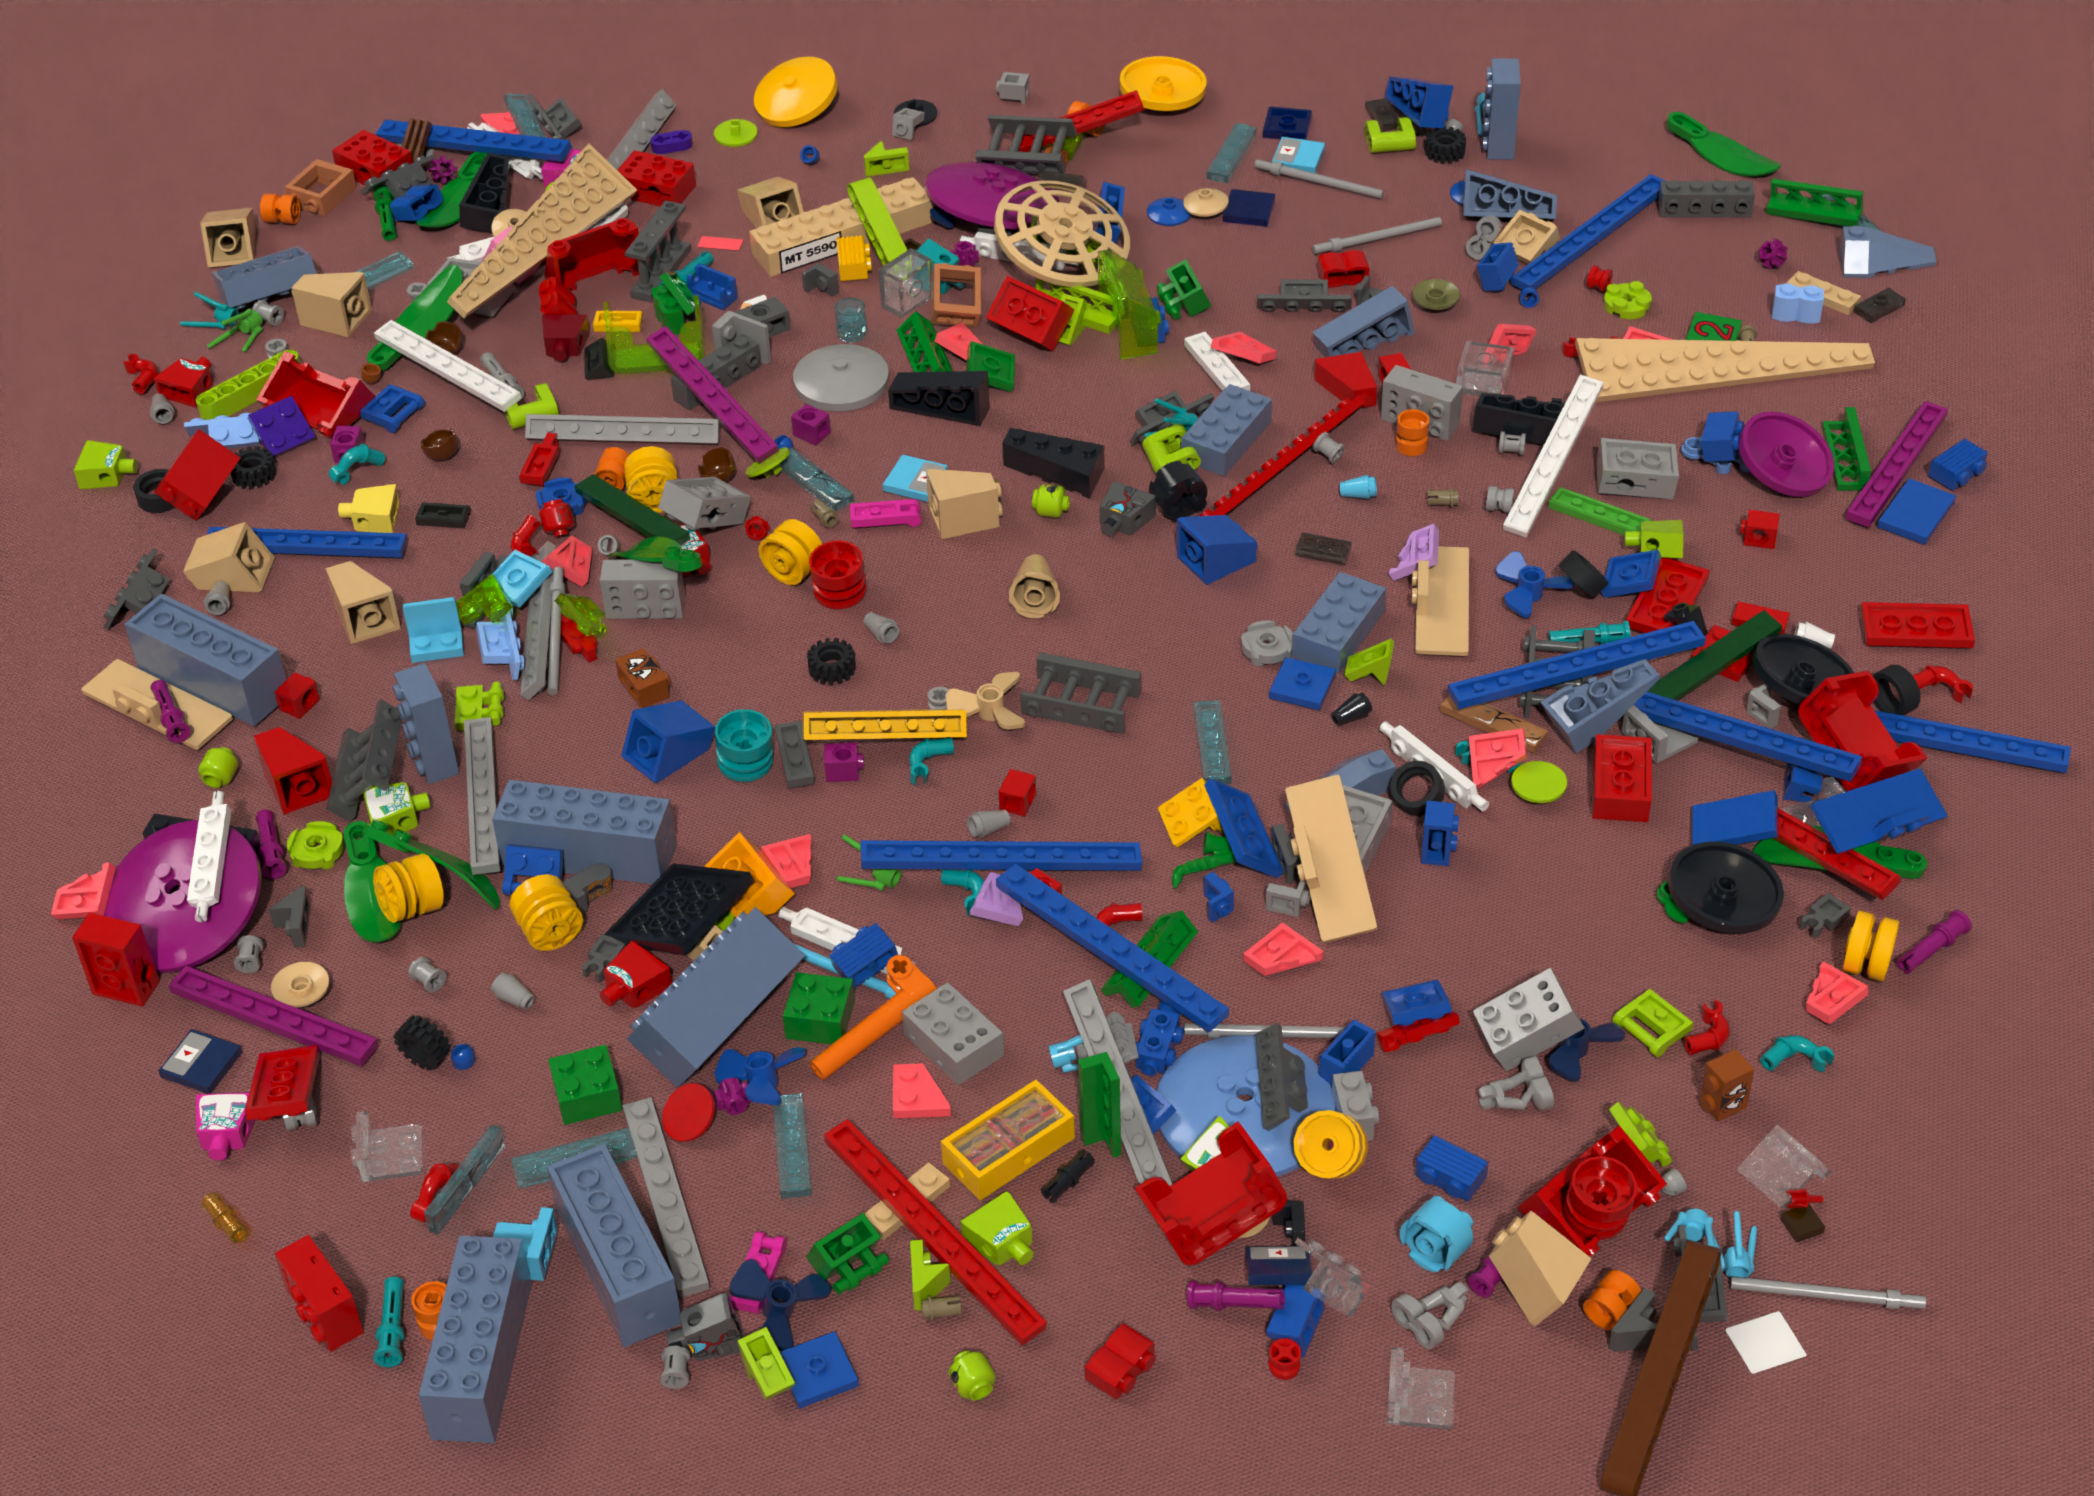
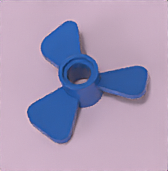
M1519 551L1510 553L1496 567L1497 577L1518 584L1517 588L1505 594L1504 601L1510 609L1524 618L1531 617L1532 602L1542 598L1544 587L1564 589L1575 587V583L1567 575L1545 578V572L1540 567L1526 565L1523 555Z
M801 1047L791 1048L774 1060L772 1054L765 1051L754 1052L744 1057L733 1049H727L721 1054L715 1069L716 1082L720 1084L727 1078H738L739 1081L748 1080V1086L745 1089L748 1100L755 1103L779 1105L781 1098L775 1089L778 1085L776 1069L805 1056L806 1049Z

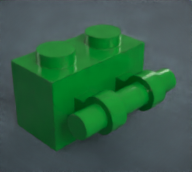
M1186 259L1166 270L1172 281L1168 285L1159 283L1157 285L1158 297L1165 303V310L1173 319L1181 317L1180 308L1183 306L1186 307L1191 317L1212 306ZM1178 292L1179 296L1172 298Z
M864 1213L814 1243L806 1256L818 1275L825 1281L839 1274L841 1279L833 1284V1289L838 1295L846 1290L852 1291L857 1288L860 1281L869 1275L874 1277L881 1272L883 1266L889 1263V1258L885 1253L882 1252L876 1257L873 1255L872 1251L880 1241L881 1236ZM860 1259L863 1265L853 1271L850 1265Z

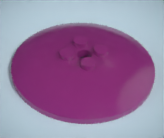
M960 162L943 165L931 171L926 179L925 190L928 197L946 212L973 223L994 227V217L1002 198L1012 189L1022 184L1040 180L1022 171L1003 165L985 162ZM1033 189L1021 192L1010 198L1007 203L1022 204L1024 200L1037 192ZM1052 196L1056 202H1060L1058 196ZM1039 198L1029 206L1043 209L1048 204L1043 198ZM1004 210V228L1019 229L1017 224L1018 212ZM1025 214L1027 228H1031V215Z
M199 820L173 824L151 834L137 844L116 867L104 916L141 924L157 973L181 971L185 966L194 967L209 960L225 949L240 934L252 916L261 889V867L251 844L232 827L229 826L219 902L208 908L207 921L205 922L195 920L196 907H192L187 901ZM180 884V888L177 891L169 894L172 887Z

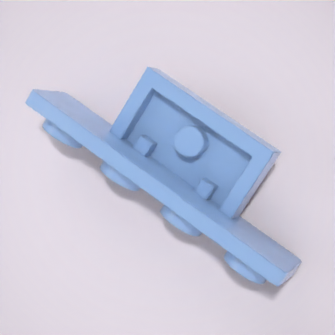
M243 413L239 417L230 418L228 416H217L211 420L195 418L190 420V422H184V428L188 435H194L200 429L204 433H209L210 437L228 449L261 445L260 439L247 419L251 413Z
M501 594L498 610L500 622H477L476 633L482 663L509 664L512 680H518L519 670L524 669V657L519 655L520 638L515 637L517 625L516 621H512L513 606L508 604L507 595Z

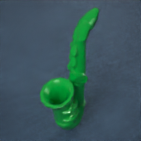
M1207 831L1203 855H1214L1202 857L1203 859L1189 860L1184 865L1181 864L1175 867L1172 874L1173 889H1177L1184 875L1214 869L1222 865L1238 864L1227 837L1217 836Z

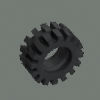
M1444 126L1442 129L1435 128V131L1432 129L1427 133L1425 155L1428 156L1429 160L1434 159L1435 163L1441 161V164H1445V162L1452 164L1453 160L1459 162V159L1462 160L1465 156L1466 136L1463 132L1460 133L1459 129L1454 131V127L1446 129V126Z
M250 446L247 447L246 451L243 448L240 449L239 454L235 452L241 458L230 474L233 483L235 482L237 487L241 485L242 489H246L248 486L249 490L254 489V486L262 488L261 484L268 485L269 480H274L276 468L273 456L266 448L263 447L260 450V446H255V449H252Z
M826 638L824 643L819 640L817 641V646L813 644L810 647L811 650L807 652L809 675L816 682L820 680V684L825 685L827 681L829 685H834L833 682L837 681L839 685L843 683L842 679L848 681L850 676L855 674L854 649L845 640L839 642V638H834L833 641ZM837 660L834 663H826V661Z
M419 1015L409 1017L395 1032L393 1037L395 1045L399 1046L397 1049L399 1052L405 1053L403 1056L406 1059L410 1058L412 1064L416 1065L418 1063L419 1068H426L427 1070L436 1068L450 1052L451 1044L448 1043V1037L443 1036L444 1032L438 1030L434 1022L430 1024L429 1019H422Z

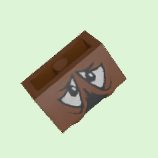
M644 648L615 659L618 679L640 708L648 707L669 698L668 686L671 685L670 679L665 671L661 672L655 657L649 656Z
M1737 1049L1706 1063L1700 1103L1702 1108L1707 1113H1710L1717 1122L1747 1108L1754 1068Z

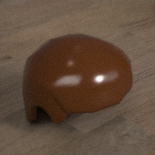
M440 321L437 322L433 330L427 331L425 338L455 355L461 346L462 332L457 325L451 322Z
M453 429L436 430L421 440V449L428 458L434 461H444L452 457L458 447L457 435Z
M723 447L714 448L704 453L702 456L703 464L702 466L698 465L701 478L717 477L724 482L729 481L736 469L732 454L729 449Z

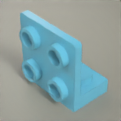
M454 597L403 604L412 663L464 656L463 634Z
M541 1207L538 1219H534L532 1225L498 1222L493 1237L522 1239L531 1280L544 1281L558 1233L554 1209Z

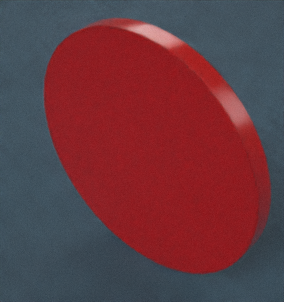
M696 1083L686 1084L675 1090L668 1098L663 1109L662 1123L665 1132L679 1142H689L700 1137L708 1129L714 1117L715 1102L711 1092L704 1086Z

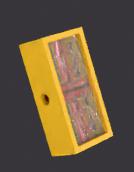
M1034 1080L941 1140L942 1163L981 1201L1075 1138L1074 1115L1043 1085Z

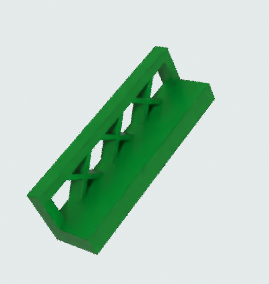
M1773 178L1771 181V198L1766 207V213L1850 227L1858 226L1863 214V191ZM1777 187L1785 188L1789 193H1778ZM1806 191L1812 196L1810 198L1804 197L1799 192ZM1822 195H1831L1834 200H1826ZM1845 198L1857 199V205L1848 203Z
M915 311L896 329L913 371L926 372L927 368H931V372L953 371L943 347L934 342L937 333L933 324ZM912 327L910 335H906V332ZM915 340H919L916 349H913ZM921 354H925L922 363H918Z
M1845 407L1843 421H1823L1822 430L1834 459L1833 475L1837 491L1862 490L1869 481L1871 468L1855 407ZM1830 430H1843V433L1837 435ZM1837 444H1840L1846 447V449L1844 451H1841L1837 449L1835 446ZM1844 460L1850 463V465L1845 467L1838 462ZM1848 476L1855 480V482H1842V478Z
M1182 910L1160 915L1138 942L1137 946L1170 968L1198 931ZM1116 970L1101 988L1105 996L1121 993L1131 1008L1139 1007L1150 994L1148 990L1119 970Z
M1104 1052L1078 1060L1080 1137L1084 1146L1105 1140L1112 1157L1115 1158L1121 1156L1120 1078L1108 1053Z

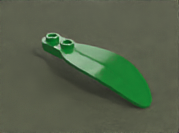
M1672 112L1668 116L1667 128L1690 142L1703 158L1723 171L1741 176H1759L1772 173L1781 167L1780 163L1766 158L1724 135L1708 131L1706 126L1685 113Z
M474 152L468 157L460 168L458 177L451 180L441 189L440 192L444 198L442 203L437 208L428 210L423 218L417 220L418 226L444 227L460 220L459 204L487 153Z
M453 264L444 269L401 313L395 322L423 338L426 337L428 330L431 331L435 328L437 322H447L455 310L447 301L463 283V275L459 266ZM379 342L367 354L368 363L378 365L381 371L389 368L402 354Z
M650 537L636 543L626 551L607 555L608 560H618L621 557L647 562H662L663 567L680 572L693 571L702 566L699 553L694 552V550L682 549L678 542L665 537Z
M373 819L372 823L365 824L362 832L363 835L399 851L428 855L432 861L442 864L464 879L493 909L497 910L499 908L500 900L494 886L484 874L472 875L470 863L412 840L410 833L398 829L395 832L388 829L389 825L385 822Z
M354 821L344 829V838L350 861L344 879L346 910L352 927L363 940L372 943L391 939L398 933L402 920L395 923L390 922L378 904L374 890L373 874L376 867L386 863L378 856L374 840L362 834L366 822Z
M1812 826L1813 828L1826 834L1822 826ZM1773 838L1762 840L1753 850L1754 853L1768 863L1827 870ZM1877 842L1853 849L1903 878L1918 879L1924 875L1927 867L1926 858L1917 851L1882 846Z

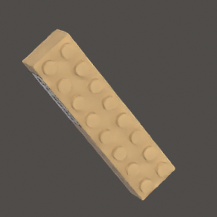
M914 177L906 178L890 185H884L877 189L899 234L935 222L930 217V209L934 207V203ZM845 198L839 202L824 205L808 212H802L799 215L781 219L778 222L760 226L749 231L751 253L770 277L838 255L837 237L846 238L847 236L855 237L856 235L864 236V244L872 243L850 198Z

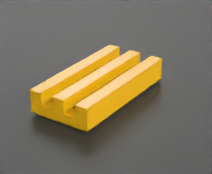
M596 311L593 322L594 332H640L643 312Z

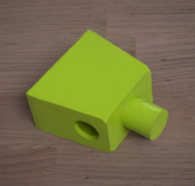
M1682 520L1641 522V531H1625V546H1640L1641 552L1659 549L1661 557L1683 558L1684 532Z

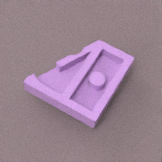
M1435 524L1410 534L1405 547L1402 548L1398 555L1401 560L1397 568H1391L1389 571L1393 581L1408 576L1413 571H1418V560L1429 561V568L1438 564L1439 529Z
M989 872L972 905L970 915L1019 926L1023 921L1020 903L996 887V879L1001 874Z

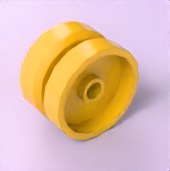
M787 519L775 528L773 533L761 541L758 548L759 557L764 567L778 581L787 585H796L809 575V558L811 553L822 542L817 534L805 523L796 519Z
M1859 910L1847 939L1843 971L1858 975L1863 969L1865 959H1869L1868 978L1884 982L1900 921L1885 917L1881 920L1877 933H1874V914Z
M1332 1110L1317 1111L1306 1117L1298 1126L1294 1137V1152L1300 1165L1310 1174L1327 1179H1342L1356 1173L1365 1162L1368 1153V1138L1362 1125L1352 1116ZM1328 1141L1334 1142L1332 1149L1327 1148Z

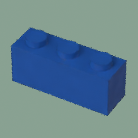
M1103 182L1099 197L1110 204L1122 218L1125 187ZM1096 204V206H1097L1104 214H1109V213L1106 212L1101 206H1099L1098 204ZM1094 222L1093 231L1105 237L1103 222ZM1109 222L1112 229L1111 241L1116 244L1121 230L1116 222Z

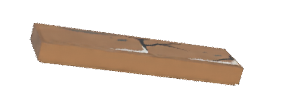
M1448 695L1440 705V712L1487 733L1523 728L1525 731L1526 748L1532 753L1536 752L1548 735V730L1486 703L1458 709L1451 696Z

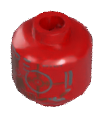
M563 499L546 502L539 511L543 531L547 534H553L554 538L568 535V530L575 525L571 506L568 503H563Z

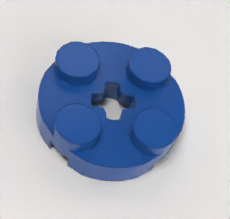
M565 477L547 481L544 483L545 488L541 491L538 489L536 492L539 510L543 508V504L546 502L563 499V503L570 504L573 515L583 513L587 499L575 492L574 485L577 483H573L571 478Z

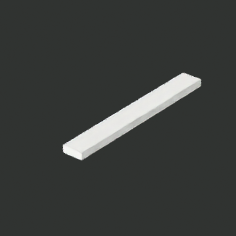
M392 320L374 332L375 338L504 412L522 399L519 391Z
M1580 374L1503 524V530L1527 538L1603 389L1604 382Z

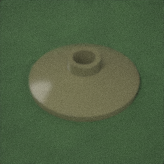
M1429 279L1418 283L1413 289L1412 296L1414 301L1424 308L1442 310L1454 306L1459 300L1460 292L1449 281Z

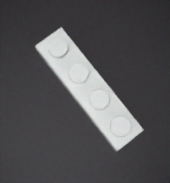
M1206 332L1184 338L1186 349L1222 391L1229 384L1250 391V383L1222 351L1211 348L1212 339Z

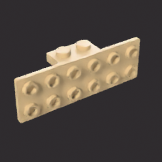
M1438 546V564L1429 568V561L1418 560V571L1412 572V586H1417V588H1412V604H1416L1415 653L1468 656L1469 548Z
M116 659L81 688L84 695L166 735L167 729L162 726L160 721L162 713L159 702L156 701L150 689L154 681L161 679ZM167 683L176 707L184 713V722L189 725L191 730L188 739L181 743L198 750L233 720L232 714ZM176 728L178 734L180 735L181 732H180L179 728Z
M1334 775L1287 787L1285 791L1295 838L1291 839L1294 855H1300L1302 864L1297 865L1300 881L1306 880L1322 942L1327 943L1377 930L1378 927L1340 776Z

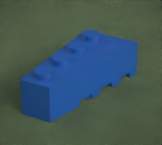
M1389 76L1385 98L1419 127L1444 128L1445 121H1447L1449 116L1448 108L1454 86L1416 78Z

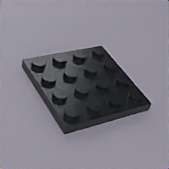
M673 863L604 935L624 943L625 946L634 941L644 949L686 954L693 949L694 944L704 934L711 930L712 925L728 912L729 907L745 894L746 889L754 882L751 873L746 871Z

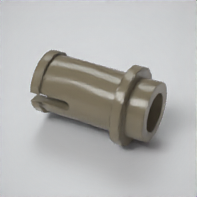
M1745 325L1738 331V338L1741 341H1755L1757 337V331L1751 325Z
M1453 488L1451 490L1428 489V497H1438L1428 498V506L1451 505V508H1453V505H1458V490H1453Z
M816 499L812 502L817 506V509L811 505L810 510L819 518L822 526L833 527L837 524L838 514L834 509H830L822 499Z
M927 1296L926 1300H921L923 1319H929L932 1322L934 1318L961 1316L960 1296L936 1299Z

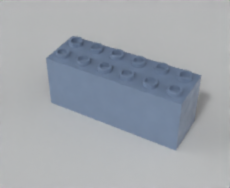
M162 593L124 623L138 669L164 680L254 727L278 706L274 691L286 681L277 648Z
M509 780L492 818L501 865L504 866L506 846L509 844L564 850L562 873L577 874L593 864L601 863L609 866L612 879L653 884L669 868L677 846L670 799Z
M756 907L748 915L742 911L630 1026L634 1031L627 1040L678 1088L803 959L805 954Z
M602 1144L547 1166L556 1212L623 1348L680 1325V1307L674 1277L606 1145Z
M459 1236L419 1392V1399L431 1440L495 1443L532 1286L522 1239Z

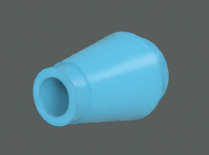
M1368 474L1340 482L1341 497L1371 499V497L1377 496L1376 477H1369Z

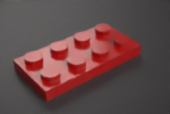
M1661 557L1653 590L1640 592L1626 618L1630 629L1648 633L1677 625L1676 622L1666 621L1664 615L1679 603L1695 605L1709 579L1710 570L1667 557Z
M1861 603L1860 611L1866 645L1974 647L1975 637L1967 604Z
M318 1045L259 1054L245 1107L247 1120L257 1119L264 1121L271 1119L273 1116L286 1114L288 1116H296L308 1111L320 1058Z

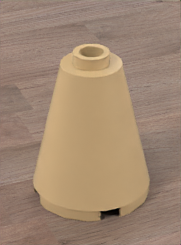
M1038 554L1025 558L1009 588L1010 604L1013 605L1019 615L1027 618H1042L1044 614L1050 611L1052 613L1056 610L1060 602V588L1047 560Z

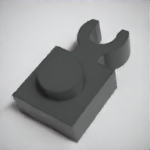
M1827 893L1810 907L1809 914L1805 915L1801 920L1800 928L1803 930L1807 926H1814L1812 937H1819L1824 926L1832 930L1850 915L1851 907L1830 893Z
M601 934L588 952L589 960L582 966L583 977L587 978L590 972L596 971V981H602L604 979L605 967L626 947L625 944L610 936Z

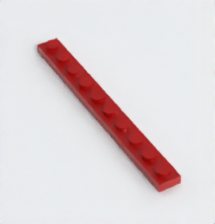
M1360 395L1352 400L1349 397L1344 399L1337 405L1339 408L1337 412L1334 409L1330 410L1322 417L1323 423L1315 422L1306 429L1309 432L1308 435L1300 434L1291 441L1294 445L1293 447L1285 446L1276 453L1278 459L1270 458L1260 466L1263 471L1259 473L1255 470L1245 478L1247 483L1244 486L1240 482L1229 491L1231 494L1229 498L1224 495L1213 504L1216 507L1213 511L1208 508L1199 516L1225 515L1314 444L1322 433L1329 432L1364 404L1365 401Z
M848 1119L824 1134V1142L919 1240H923L926 1248L942 1264H949L950 1272L1022 1346L1046 1329L1047 1322Z

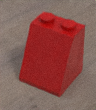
M198 429L178 455L154 493L187 516L197 520L241 457Z
M281 727L253 736L264 775L283 815L329 799L332 780L324 754Z

